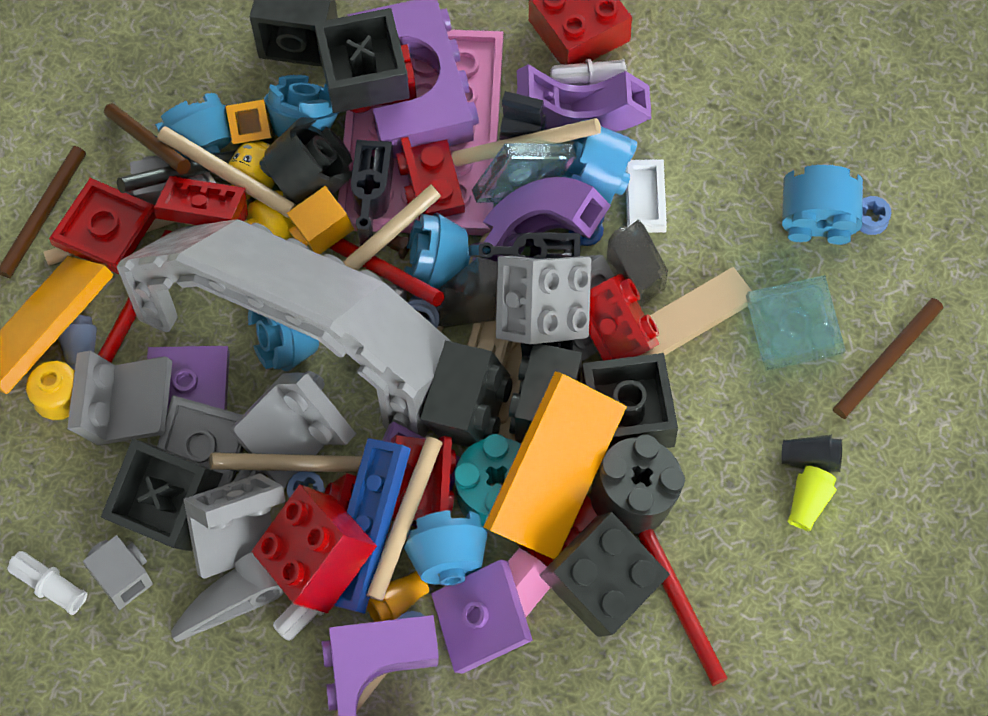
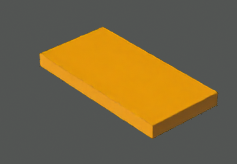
M67 256L0 329V392L7 394L14 388L112 279L113 274L105 265Z
M555 371L483 527L555 559L564 545L627 406L563 373Z

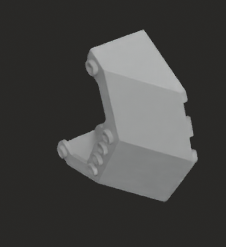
M239 219L180 227L119 262L117 266L118 272L139 321L163 332H169L178 319V314L168 290L172 284L176 282L182 288L199 287L319 340L338 357H344L347 353L360 364L357 373L377 389L382 424L387 430L389 424L394 421L424 438L426 437L430 428L420 418L445 340H450L386 283L382 282L376 274L367 270H361L360 272L345 266L339 258L333 255L325 254L322 256L310 251L305 244L296 239L289 238L285 240L273 235L267 227L259 223H252L250 225Z

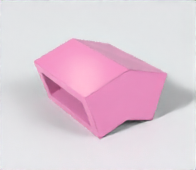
M519 548L508 563L525 617H527L550 587L539 576L547 566L539 559Z

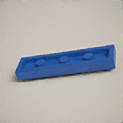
M367 438L347 512L377 547L334 604L336 607L363 614L366 613L370 598L366 595L383 552L411 451L410 448L404 445Z

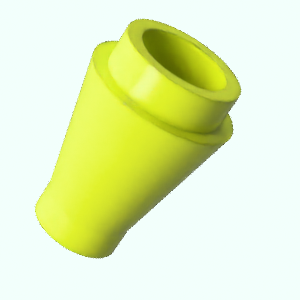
M806 466L803 473L797 475L791 513L787 522L805 531H811L814 522L837 491L834 487L837 480L836 477L820 468Z

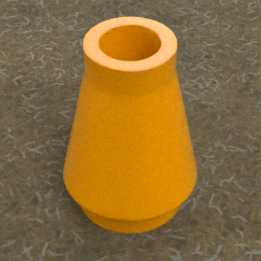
M417 571L390 581L383 601L369 598L367 611L374 622L397 620L422 596L429 593L428 584L421 580Z

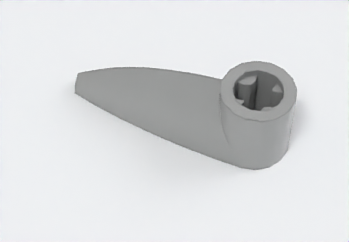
M251 552L240 558L235 564V569L210 585L190 604L171 630L172 638L176 642L189 638L273 602L281 597L284 592Z

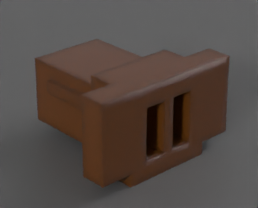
M397 235L387 244L390 249L398 251L400 258L403 260L410 250L407 248L409 236L407 238Z

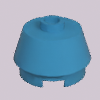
M305 75L279 77L278 85L270 84L269 93L264 99L273 132L280 137L301 117H309L316 120L312 126L321 131L326 127L331 129L338 113H333L326 84L324 87L308 83L309 76Z
M216 93L204 94L205 102L188 105L187 101L176 105L160 116L163 122L155 124L158 132L164 126H167L213 155L221 153L220 150L232 141L226 105H222ZM178 152L180 155H182V156H183L184 158H186L188 161L191 160V159H189L188 157H186V156H184L183 154H181L180 152Z
M437 212L433 216L421 214L420 221H414L407 243V248L410 249L409 260L412 267L406 266L404 271L434 288L455 286L459 282L463 270L467 269L470 261L467 230Z
M248 309V325L256 324V333L260 343L253 347L265 369L274 367V370L290 371L318 350L319 340Z
M441 511L416 520L417 528L409 530L404 550L423 582L434 585H456L465 581V576L482 569L488 533L482 528L481 519L478 514L469 511L466 515L467 519L451 518L450 511Z

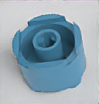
M602 126L600 134L570 140L575 143L569 153L563 151L555 177L572 178L593 186L609 204H611L615 194L623 195L630 180V174L625 171L628 162L636 151L637 141Z
M811 165L804 168V174L794 177L793 170L785 175L783 180L782 226L788 231V239L790 241L807 242L811 240L812 236L827 237V241L831 244L842 245L849 243L851 235L861 229L863 179L859 174L855 179L850 177V169L845 167Z

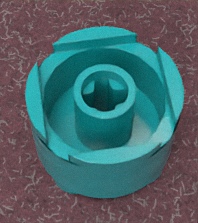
M493 434L486 437V439L480 440L479 443H474L462 454L455 470L457 501L466 519L469 511L474 512L480 516L482 528H484L483 526L502 487L499 483H504L521 446L520 443L505 438L502 435Z

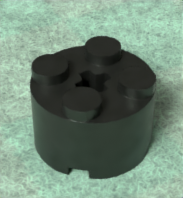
M309 117L297 119L266 149L264 157L259 163L262 171L271 177L283 191V197L296 204V206L324 186L333 195L352 177V171H349L348 165L353 160L347 147L328 127L323 131L313 127L312 125L316 120Z
M641 435L638 438L625 439L612 446L604 456L592 482L591 504L597 516L612 512L629 531H634L633 534H640L649 529L654 530L664 521L678 500L685 483V476L675 456L666 447L659 444L654 437Z

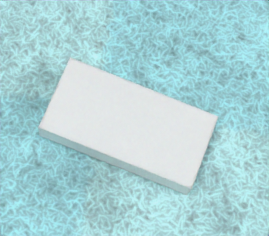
M664 159L630 160L625 171L630 174L629 184L626 188L627 233L666 232Z

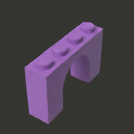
M411 0L348 14V16L392 8L400 45L408 44L410 58H415L429 64L439 76L432 89L421 97L373 109L378 140L392 142L394 159H396V153L402 152L401 138L409 137L411 147L446 139L449 146L474 141L473 125L479 124L477 109L474 101L468 103L465 93L470 92L465 70L458 71L456 62L460 61V53L456 39L449 40L447 31H451V23L447 9L440 10L438 0Z
M434 615L329 627L330 640L322 641L324 667L333 666L335 683L326 684L329 711L338 710V716H357V705L362 692L377 677L394 671L438 666L439 661Z

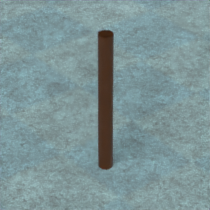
M114 103L106 105L104 108L106 117L179 174H186L190 170V162L177 151L158 140L156 135Z
M78 146L71 148L1 262L0 275L9 279L12 277L84 159L86 152Z
M931 298L834 406V413L842 419L848 417L943 310V305L940 301Z

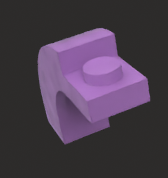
M529 64L517 70V94L544 100L543 114H546L547 117L546 130L597 118L600 126L617 132L651 119L649 85L627 71L597 84L578 86L558 82Z
M550 177L536 180L511 192L491 210L483 221L491 229L484 242H489L493 246H503L505 240L512 234L543 233L555 228L569 229L590 239L611 205L593 186L576 179ZM525 246L519 247V249H518L519 255H520V254L522 253V251L525 249ZM493 255L490 258H473L472 260L487 274L498 275V256L503 255Z

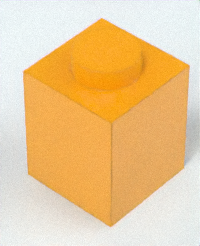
M265 99L226 106L232 144L273 137Z
M326 186L287 212L293 224V227L288 230L293 239L309 246L317 254L323 253L355 230L348 214Z

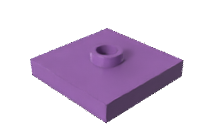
M228 346L148 347L147 359L166 356L172 360L167 412L173 395L227 410L230 354Z
M500 559L465 576V581L460 584L445 586L431 593L455 673H465L533 641L508 561Z

